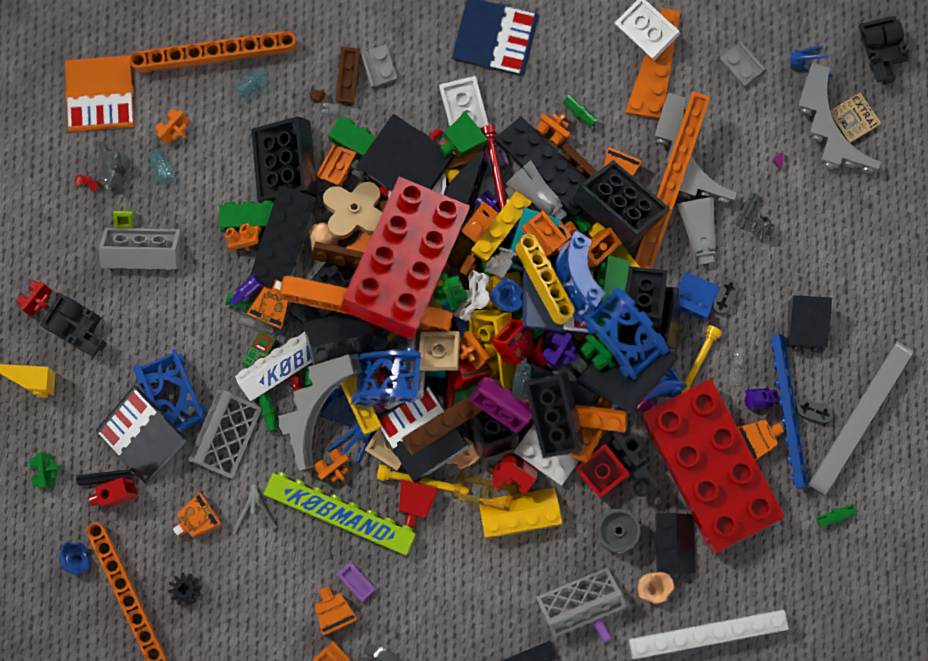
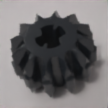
M181 573V579L175 575L176 583L169 582V585L173 586L174 589H169L168 593H175L171 600L174 601L178 598V605H181L184 600L185 606H189V599L195 603L196 599L193 596H201L196 590L202 589V586L195 585L199 579L195 578L192 580L193 574L191 573L188 574L187 578L185 573ZM184 584L189 587L186 594L180 591V589L184 588Z

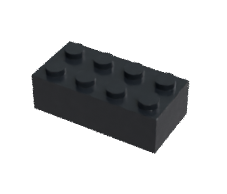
M568 372L534 378L524 382L542 458L580 452L586 448Z

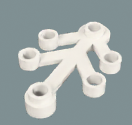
M472 270L468 275L469 290H466L467 300L461 301L459 308H452L451 310L453 316L460 317L464 321H468L471 318L473 310L476 308L481 309L489 302V293L485 291V285L489 281V276L484 273L480 274L475 270Z

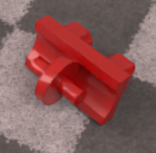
M33 280L28 287L32 291L29 296L26 297L23 294L16 300L20 305L19 308L30 317L35 312H39L42 307L46 310L49 308L45 303L49 299L48 296L53 292L42 281L37 282Z

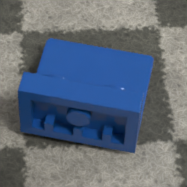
M685 272L678 287L679 310L705 322L720 286Z

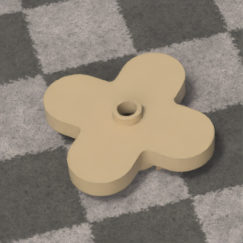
M364 182L359 184L353 192H348L341 187H331L325 191L323 195L324 206L327 210L334 213L328 221V231L332 237L346 239L354 231L358 230L373 235L382 215V212L375 208L380 200V190L377 185L371 182Z

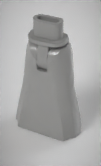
M531 160L506 183L514 191L519 192L532 201L534 206L540 211L543 210L547 215L562 219L567 214L561 208L563 205L560 199L545 183Z
M709 197L677 204V210L688 234L692 249L696 254L695 256L699 257L700 265L714 263V254L716 253L714 198Z

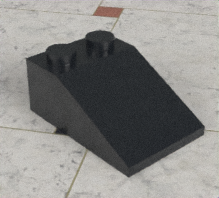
M480 151L451 180L449 187L446 186L444 191L445 196L470 206L468 216L472 215L475 206L474 202L477 200L488 166L484 151Z
M629 266L625 293L635 302L634 306L639 309L638 312L641 313L643 311L653 323L651 327L655 331H661L668 270ZM625 313V317H622V319L629 321L630 315ZM637 323L633 325L622 324V327L638 329L639 325Z
M666 287L661 331H655L661 334L669 349H677L680 334L679 288Z
M485 411L466 421L473 444L481 460L517 448L518 434Z

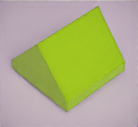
M113 211L114 228H134V212Z

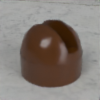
M312 88L310 99L315 103H320L323 101L326 93Z

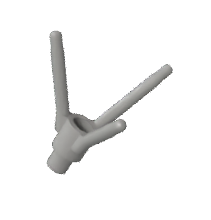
M251 485L246 505L234 526L232 535L236 534L250 506L251 515L254 514L255 506H260L275 529L277 528L275 521L260 498L258 486Z

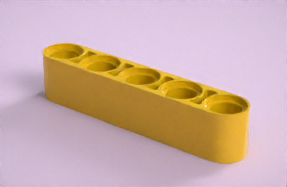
M525 234L515 247L516 253L552 320L560 325L565 324L573 315L574 307L536 237L532 234Z

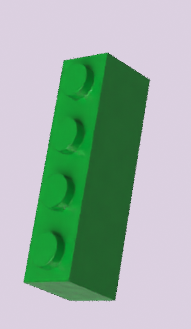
M339 117L328 135L330 142L356 152L360 159L376 138L371 135V131L367 128H359L351 119H343L342 117Z
M246 201L243 204L225 202L224 205H219V227L221 231H226L232 227L239 231L243 224L248 223L251 227L258 225L261 230H265L274 203L273 201H263L262 204H254L252 201Z
M608 255L598 264L597 271L599 276L596 283L605 291V294L596 307L613 294L612 291L617 286L626 292L629 261ZM617 302L607 310L613 312V309ZM603 313L594 321L599 326L604 327L605 323L600 319L607 318L610 320L611 317ZM619 322L617 325V333H619L621 330V323Z

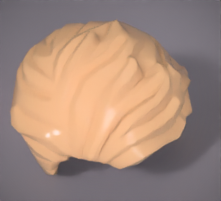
M327 223L314 224L309 230L312 251L315 241L337 246L339 243V239L330 235Z
M466 437L464 438L469 448L447 462L448 464H457L459 469L470 466L479 459L474 444Z
M662 572L648 573L640 578L638 584L639 597L654 604L665 601L674 590L673 580L668 574Z

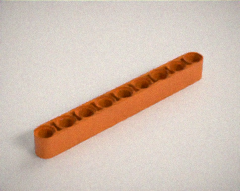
M284 31L137 51L131 54L129 61L136 72L144 73L290 53L296 49L297 42L292 32ZM287 39L292 40L290 45H284L283 42ZM267 42L274 43L270 48L265 47ZM250 44L255 45L253 50H247L246 47ZM230 47L237 48L233 53L228 52ZM213 49L218 50L216 55H210L209 52ZM199 52V56L196 58H192L191 54ZM174 55H181L180 59L172 60ZM156 57H162L159 63L154 62ZM137 60H144L141 65H135Z
M293 276L283 277L279 293L281 299L349 314L340 310L347 288ZM427 306L418 329L428 332H449L453 314L447 310Z
M98 522L91 523L87 527V535L146 661H168L106 527ZM100 527L102 530L101 534L94 537V528ZM104 544H108L110 547L107 554L101 553V547ZM116 561L118 568L111 572L109 565L111 562ZM120 579H125L126 586L123 589L117 587ZM132 596L134 604L131 607H127L125 601L128 597ZM137 614H141L142 622L136 625L134 617ZM148 631L151 634V639L148 642H143L142 635ZM154 649L159 651V657L156 660L150 658V653Z

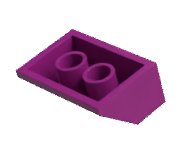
M484 377L468 399V401L516 433L529 422L532 415L531 408L526 401L517 399L511 391L502 389L491 378Z

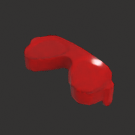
M79 174L74 177L77 186L87 183L92 192L101 186L91 176L86 177Z
M294 373L290 376L291 385L295 391L304 389L302 387L303 384L300 383V375Z

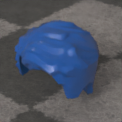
M503 278L493 288L490 298L493 305L499 310L517 311L523 305V290L514 280Z
M67 541L63 544L59 555V563L64 571L78 575L91 567V561L86 554V547L83 543Z

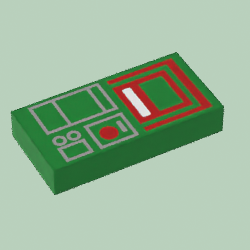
M259 330L242 365L249 368L258 359L268 356L277 339Z

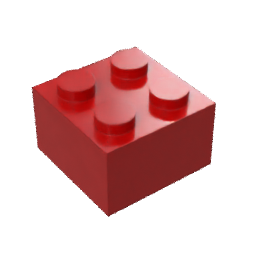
M605 443L592 452L587 463L581 461L575 466V469L599 499L630 474Z

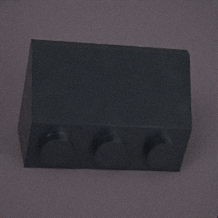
M655 514L657 573H695L694 518L691 514Z

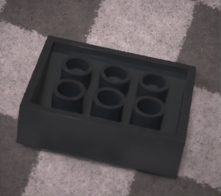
M297 116L252 128L251 135L258 202L275 200L280 185L307 195L317 194L310 120Z
M614 160L581 183L572 199L604 228L611 227L619 240L628 248H631L640 241L670 210L665 203Z

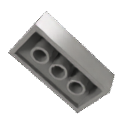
M105 228L99 246L101 268L177 269L180 251V229Z

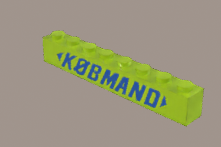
M272 473L264 491L266 497L408 556L416 537V533H413V528L406 525L399 527L395 525L396 521L387 517L384 520L377 517V513L368 509L367 512L359 510L360 506L349 502V505L341 502L342 498L333 494L331 497L324 495L325 491L314 487L313 490L307 488V483L298 479L293 482L284 473Z

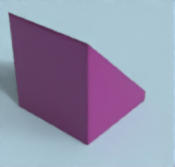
M784 151L772 160L779 170L782 168Z

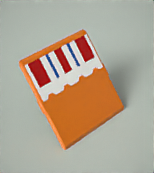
M131 55L65 60V97L67 102L68 132L134 127V89L129 61Z

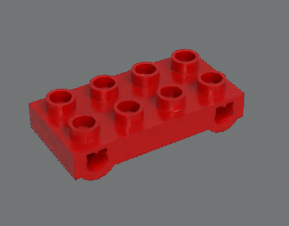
M399 177L344 295L340 310L413 340L462 229L470 206Z
M712 379L641 414L640 418L648 436L656 446L693 516L704 542L713 555L785 518Z

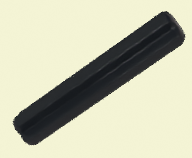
M132 469L82 474L76 476V483L82 486L108 483L119 478L134 479V472Z

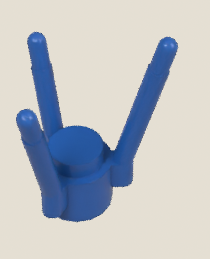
M822 45L795 50V52H790V67H795V71L808 72L809 68L802 67V65H806L807 59L828 58L829 55H805V53L823 49L824 46Z
M356 424L351 431L327 450L328 452L332 451L353 434L355 437L342 451L345 454L357 440L363 442L365 439L356 458L358 463L364 454L365 448L373 438L371 436L373 432L364 435L360 425Z

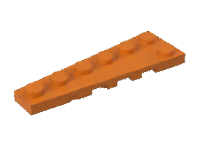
M661 8L660 14L677 29L680 11ZM675 40L655 60L645 54L625 114L660 119L666 99Z

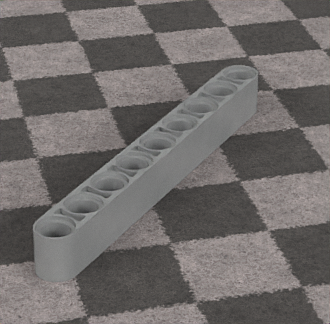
M896 341L808 484L809 486L826 495L914 352L913 350Z

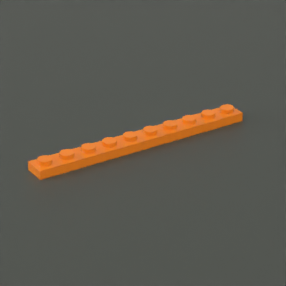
M692 91L657 197L670 210L642 238L635 259L640 268L653 269L711 99L709 96Z

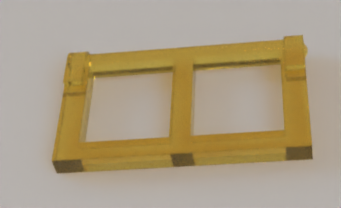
M459 473L452 498L509 511L516 486L503 485L501 489L509 492L506 502L501 503L485 499L488 488H496L491 484L490 480ZM467 481L484 485L480 497L460 493L463 482Z

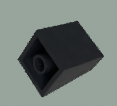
M792 296L788 302L787 348H792V351H803V348L811 349V352L819 353L828 347L832 297Z

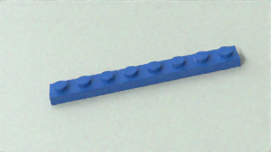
M776 334L772 335L770 345L772 352L775 354L773 365L778 373L776 384L781 392L779 403L784 411L782 422L787 430L785 441L790 449L788 460L793 468L791 479L796 488H808L785 336Z

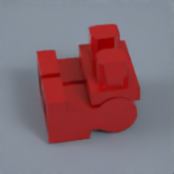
M506 453L502 457V461L498 460L495 464L491 484L500 490L505 483L510 485L514 480L519 484L518 490L525 494L535 482L538 469L526 460L523 462L518 460L516 454Z

